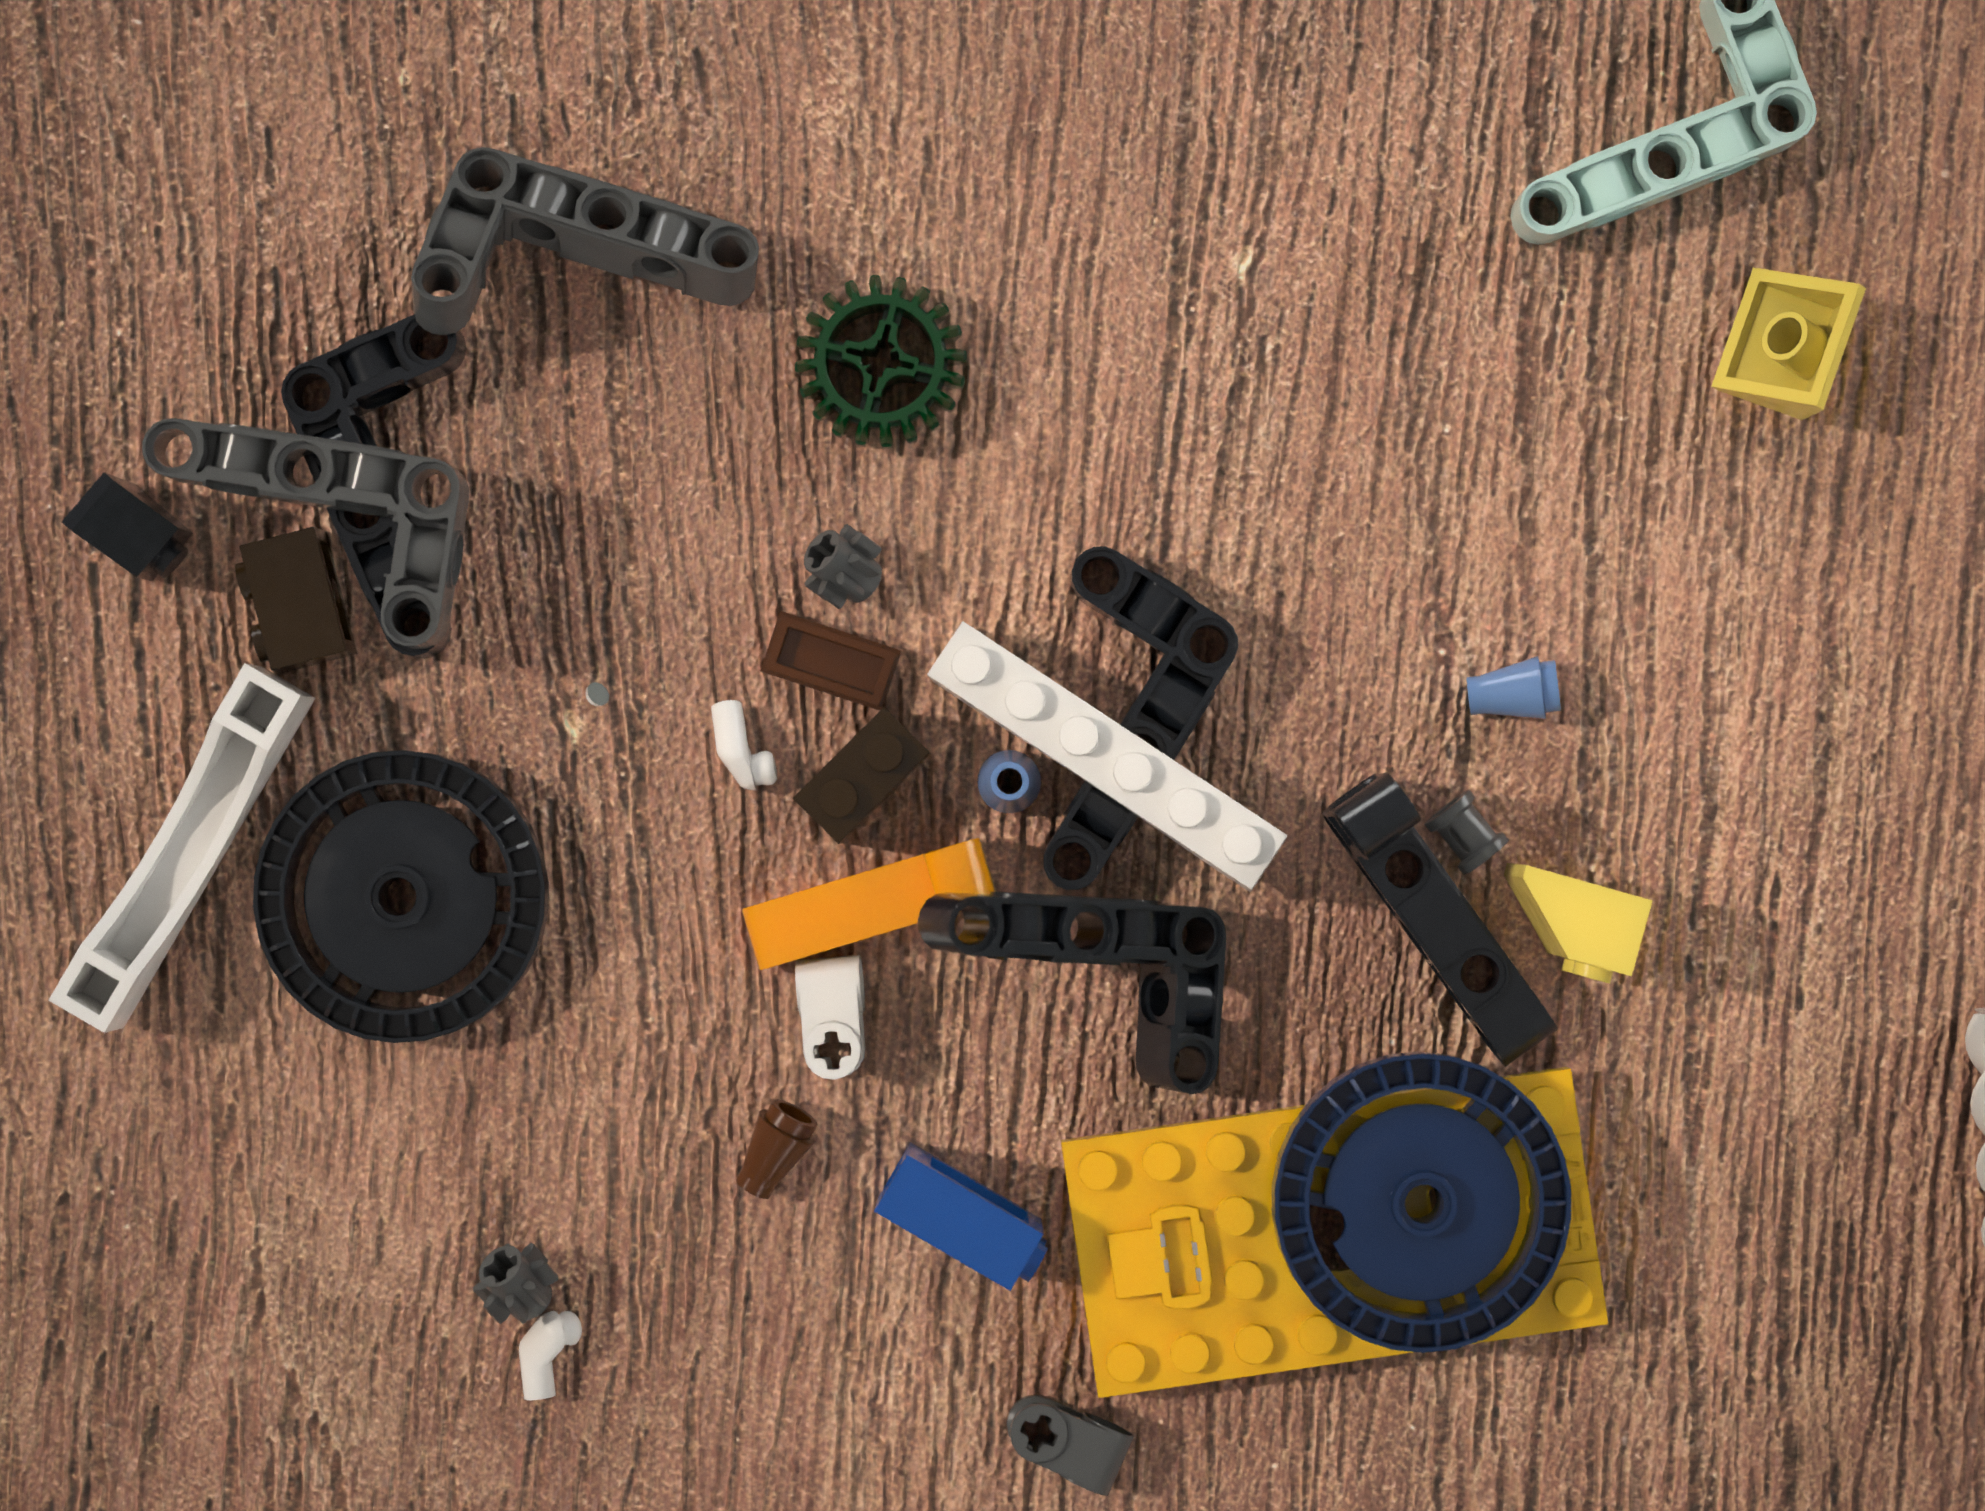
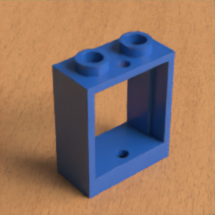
M911 1142L881 1191L874 1210L877 1214L1009 1291L1013 1288L1018 1277L1027 1282L1031 1280L1048 1249L1045 1247L1047 1240L1042 1238L1043 1226L1041 1218Z

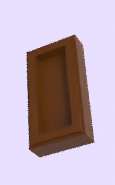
M780 611L760 671L880 711L884 707L902 651Z

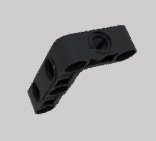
M412 315L382 329L357 336L332 351L296 366L288 372L283 380L281 389L284 406L296 433L377 446L364 418V414L392 403L409 394L412 390L447 376L458 369L465 359L466 343L464 336L460 330L456 333L448 334L447 348L441 356L431 360L422 359L418 350L419 340L428 331L423 329L416 321L415 315ZM315 380H326L330 387L328 402L319 410L307 411L302 401L303 391L308 384ZM307 454L304 458L316 482L321 474V462L316 454ZM326 508L357 580L381 625V608L386 582L384 573L390 574L398 524L392 522L393 518L380 517L372 527L360 529L354 522L353 512ZM422 601L408 604L403 610L400 617L402 629H404V624L408 617L415 612L424 611L430 617L429 609ZM449 624L445 637L438 644L428 649H414L395 643L386 635L381 625L384 635L392 648L401 654L423 659L434 657L442 652L450 641L452 631L451 624Z
M1106 546L1092 547L1084 551L1076 559L1071 571V587L1075 596L1093 610L1113 621V626L1118 625L1154 647L1158 651L1157 653L1162 656L1156 669L1125 714L1120 725L1135 735L1149 737L1159 751L1174 760L1216 693L1214 690L1233 662L1238 650V636L1233 626L1227 620L1197 602L1189 593L1168 579L1141 567L1114 549ZM1103 560L1109 562L1115 568L1117 585L1111 592L1095 594L1084 586L1081 572L1089 562ZM1200 628H1212L1223 637L1225 642L1224 653L1214 663H1205L1198 660L1191 651L1190 640L1192 634ZM1084 781L1076 796L1063 813L1065 817L1047 844L1043 854V868L1047 877L1056 886L1065 890H1080L1089 886L1098 876L1115 847L1118 848L1139 817L1086 781ZM1075 842L1081 844L1087 850L1090 857L1088 870L1077 879L1060 877L1053 866V857L1056 850L1066 843Z
M1387 772L1377 775L1373 774L1322 812V816L1335 836L1502 1065L1508 1066L1558 1029L1545 1007L1414 828L1421 821V817L1401 787ZM1400 850L1410 853L1418 865V873L1415 880L1404 888L1394 886L1388 880L1385 868L1390 856ZM1482 955L1491 964L1492 978L1485 988L1471 991L1464 985L1461 979V969L1468 958Z
M990 892V894L938 893L927 899L920 909L918 917L919 933L923 941L935 950L971 956H986V958L998 960L1019 958L1056 963L1140 964L1135 1058L1136 1069L1140 1078L1149 1086L1187 1094L1203 1092L1210 1087L1215 1079L1219 1061L1226 928L1221 917L1214 910L1196 906L1165 904L1154 900L1013 892ZM962 911L964 927L959 937H957L955 933V920L959 912ZM1076 917L1078 930L1076 937L1072 940L1070 929ZM1185 925H1187L1188 934L1183 944L1182 933ZM1179 1053L1178 1068L1174 1071L1175 1057Z

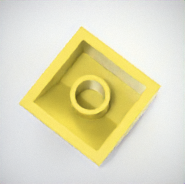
M1507 863L1504 877L1547 953L1565 958L1562 971L1608 984L1611 983L1613 972L1632 976L1653 900L1532 866Z

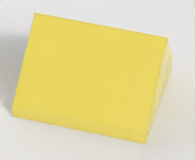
M1753 267L1711 387L1720 392L1800 420L1823 411L1866 288L1858 283Z

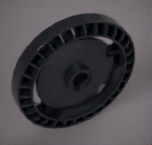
M407 750L373 752L343 761L317 775L292 796L275 818L261 847L254 875L253 911L258 938L270 967L284 988L309 1013L335 1029L368 1040L391 1043L426 1041L456 1032L489 1014L510 996L528 972L541 945L548 918L549 881L544 854L535 832L516 802L493 780L467 764L438 754ZM396 784L425 786L445 793L467 806L484 822L497 841L506 862L508 873L476 871L471 856L474 847L481 841L468 826L454 815L436 806L418 801L395 800L384 802L377 788ZM361 794L367 806L348 816L342 803ZM329 815L335 826L317 847L307 871L304 888V907L309 929L317 946L330 962V965L324 972L308 951L299 930L294 896L295 879L300 858L312 834ZM398 878L406 879L416 890L417 898L415 905L406 914L396 912L388 903V888ZM497 886L511 887L510 911H496L498 899ZM493 924H507L504 937L492 960L482 973L462 991L443 1001L427 1006L402 1008L371 1002L377 990L397 993L424 990L449 980L467 967L478 955L489 937ZM342 974L362 985L356 995L337 984Z

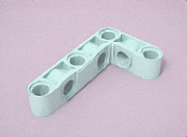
M1700 0V16L1713 47L1711 51L1712 53L1718 52L1735 97L1713 108L1597 152L1562 170L1535 180L1525 188L1512 206L1510 217L1512 227L1517 235L1528 243L1540 245L1553 242L1586 228L1591 229L1739 172L1762 159L1785 151L1804 137L1815 124L1816 105L1799 63L1793 39L1784 25L1775 0H1746L1747 11L1744 13L1731 12L1725 8L1721 0ZM1770 105H1780L1789 110L1794 121L1792 132H1781L1771 125L1767 114ZM1658 150L1669 154L1676 165L1675 177L1664 179L1656 176L1649 167V152ZM1545 197L1554 202L1559 214L1557 223L1546 226L1536 222L1529 212L1530 199Z

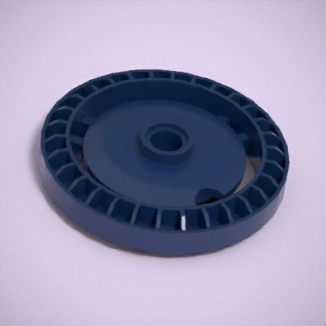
M1419 1051L1390 1054L1358 1064L1332 1079L1306 1103L1291 1124L1278 1153L1272 1180V1220L1278 1247L1290 1274L1312 1304L1337 1326L1364 1341L1392 1350L1419 1353L1455 1350L1482 1341L1512 1324L1537 1300L1552 1279L1565 1250L1571 1222V1184L1564 1154L1551 1126L1535 1104L1511 1082L1479 1064L1448 1054ZM1421 1088L1447 1090L1471 1098L1460 1112L1434 1104H1408L1387 1109L1359 1125L1345 1139L1335 1155L1322 1152L1336 1129L1356 1110L1377 1098L1398 1091ZM1486 1108L1502 1122L1492 1134L1476 1121ZM1514 1138L1525 1161L1530 1183V1214L1527 1229L1516 1256L1504 1273L1485 1291L1478 1294L1476 1284L1494 1270L1510 1247L1518 1224L1520 1211L1519 1186L1511 1160L1504 1150L1505 1145ZM1315 1166L1329 1169L1324 1192L1310 1189ZM1419 1185L1432 1186L1436 1193V1204L1433 1210L1421 1218L1408 1216L1405 1209V1200L1408 1193ZM1309 1205L1341 1212L1344 1219V1229L1341 1236L1332 1243L1345 1264L1360 1279L1388 1295L1401 1299L1424 1301L1427 1312L1393 1311L1364 1300L1340 1283L1324 1263L1315 1243L1309 1216ZM1462 1293L1464 1303L1442 1310L1439 1299Z

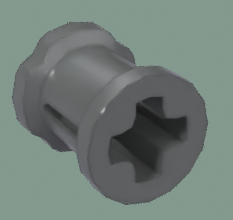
M1470 790L1454 798L1424 824L1430 832L1438 831L1461 860L1458 868L1463 874L1470 873L1486 862L1509 841L1503 832L1495 833L1472 804L1475 796Z

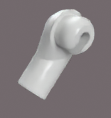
M725 700L711 706L716 751L740 787L757 791V786L759 785L768 786L774 784L777 780V770L773 754L769 751L751 754L749 749L742 703L737 700Z
M554 1310L547 1312L538 1318L521 1339L519 1359L524 1400H541L556 1395L552 1360L562 1351L564 1345H575L581 1338V1322L575 1313L564 1311L558 1314Z

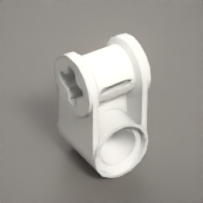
M861 956L798 959L795 963L798 1011L801 1017L803 1054L806 1064L813 1073L824 1079L835 1080L846 1077L860 1067L864 1060L866 1049L863 1019L865 990ZM831 1031L837 1032L839 1042L850 1043L851 1055L840 1059V1068H833L831 1059L829 1057H820L818 1051L819 1045L829 1042Z

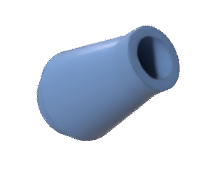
M1539 656L1480 676L1466 677L1471 715L1493 714L1546 719L1547 712L1561 711L1555 660L1539 662Z
M1015 750L999 751L986 759L981 766L977 781L978 790L984 802L992 809L1002 813H1017L1028 808L1037 798L1041 787L1040 772L1035 762L1026 754ZM1014 769L1021 775V788L1016 793H1003L997 786V777L1003 770Z

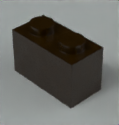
M313 526L239 546L243 562L235 564V573L243 598L246 601L253 599L259 624L251 626V635L255 651L261 662L269 661L272 671L285 673L357 654L326 531Z
M883 707L793 799L838 844H841L931 753Z

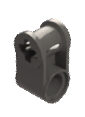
M1036 1394L1024 1396L1015 1402L1008 1412L1006 1421L1011 1443L1020 1456L1027 1461L1058 1473L1061 1477L1084 1489L1104 1496L1109 1495L1134 1438L1132 1433L1110 1421L1086 1412L1081 1413L1045 1396ZM1040 1415H1045V1420L1051 1433L1049 1436L1038 1434L1034 1442L1028 1441L1029 1438L1025 1428L1022 1426L1025 1421L1036 1423Z

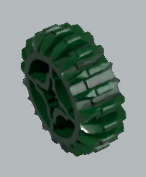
M872 275L869 279L871 295L860 297L856 283L850 280L844 285L850 300L846 305L841 306L837 298L831 293H827L823 297L824 305L832 314L829 320L813 312H810L806 317L809 326L818 331L820 335L818 338L805 335L799 336L796 344L798 348L805 352L813 353L814 359H802L795 362L796 373L803 376L816 375V380L802 386L800 393L805 400L814 399L821 395L824 396L825 399L815 407L812 413L817 421L827 419L832 413L837 412L839 416L833 424L832 433L838 438L846 434L851 423L858 425L855 442L860 447H866L869 442L871 429L880 430V442L883 449L892 448L893 437L891 429L902 427L906 441L909 444L915 443L918 439L912 422L920 418L926 428L935 431L939 427V421L929 409L935 404L944 411L952 412L956 407V402L949 395L942 392L943 387L946 386L953 389L964 388L965 377L959 373L947 371L948 366L961 365L967 362V352L965 350L946 349L947 344L957 341L962 336L961 328L959 325H950L943 329L938 328L937 325L948 316L949 308L945 303H941L926 313L923 309L928 303L930 291L924 286L916 291L911 301L904 299L907 289L905 278L897 277L893 283L892 295H883L880 276ZM873 313H883L882 320L879 321L875 334L868 340L862 342L846 340L845 343L835 341L841 331L854 320ZM902 317L917 325L927 336L935 355L934 365L919 362V358L904 353L899 347V329ZM890 333L888 345L891 350V360L899 359L900 366H897L896 369L886 368L882 377L878 378L876 390L873 392L875 383L873 376L870 375L872 373L871 364L864 366L862 358L865 359L866 356L877 357L880 348H884L887 334ZM829 360L843 363L844 367L859 372L864 378L860 408L844 400L833 387L829 377ZM901 382L928 384L922 394L909 405L896 411L879 413L880 405L883 404L886 392L893 385Z

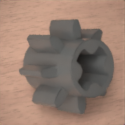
M848 524L844 525L840 534L834 530L824 531L814 538L806 550L804 566L812 575L808 577L804 584L838 609L843 607L846 599L853 603L862 602L873 594L880 583L882 568L874 558L879 555L882 549L863 533H859Z
M508 1243L493 1250L483 1260L479 1269L481 1282L473 1287V1291L484 1302V1309L498 1323L504 1322L511 1314L524 1324L527 1320L539 1316L548 1307L552 1298V1288L550 1285L558 1280V1275L547 1264L548 1259L533 1243L528 1244L522 1252Z

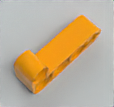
M980 837L752 905L741 910L759 970H763L918 923L920 909L926 900L935 894L944 892L990 894V892H996Z

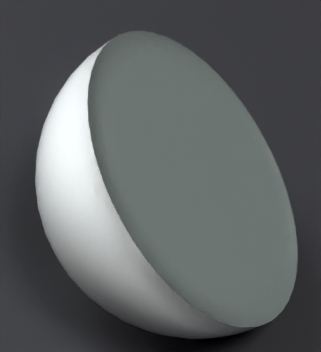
M593 682L586 689V698L594 706H603L609 701V693L602 684Z

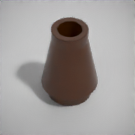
M774 1099L768 1110H760L743 1167L736 1178L737 1184L756 1197L769 1199L775 1187L816 1142L812 1135L818 1125L816 1120L801 1108L779 1099Z

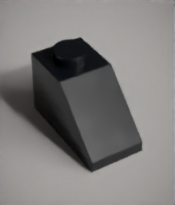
M105 472L62 520V523L72 532L138 578L153 581L157 575H160L162 578L167 577L181 564L188 553V549L184 544L193 535L187 527L139 486Z

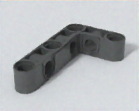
M481 147L463 154L457 162L442 200L431 217L424 243L414 264L411 276L413 312L416 321L423 329L432 334L448 335L464 328L470 320L482 289L486 288V270L497 245H503L505 240L512 241L513 238L559 252L562 258L630 279L637 276L679 289L682 295L686 294L725 306L741 304L753 293L759 245L751 231L739 224L565 169L538 163L497 149ZM480 187H490L494 190L483 192L477 191L475 189ZM607 224L613 225L617 228L605 230L600 229L596 226ZM732 262L739 265V267L727 268L718 263ZM445 290L450 291L453 294H451L450 296L438 297L433 296L431 293H433L434 291Z
M171 418L154 423L146 432L142 442V453L147 465L156 473L173 480L233 494L393 518L392 522L398 524L391 572L390 574L384 573L386 582L381 608V625L386 635L395 643L414 649H428L438 644L445 637L450 624L455 586L462 564L464 528L469 503V486L465 477L457 469L435 458L405 454L393 449L235 424L219 423V425ZM186 434L192 443L191 456L185 464L179 467H171L166 459L168 443L174 437ZM307 454H316L321 462L319 479L308 487H299L293 478V469L296 462ZM434 474H445L451 485L448 499L440 506L426 507L421 499L423 482ZM422 601L430 612L429 626L422 634L416 637H409L402 629L401 614L408 604Z

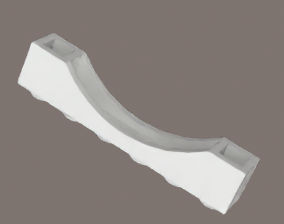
M962 621L927 674L935 684L1058 762L1250 893L1287 838L1285 833L964 621Z
M244 663L212 718L192 770L158 834L119 895L81 943L48 1001L104 1033L125 1027L316 699L315 697L261 666Z

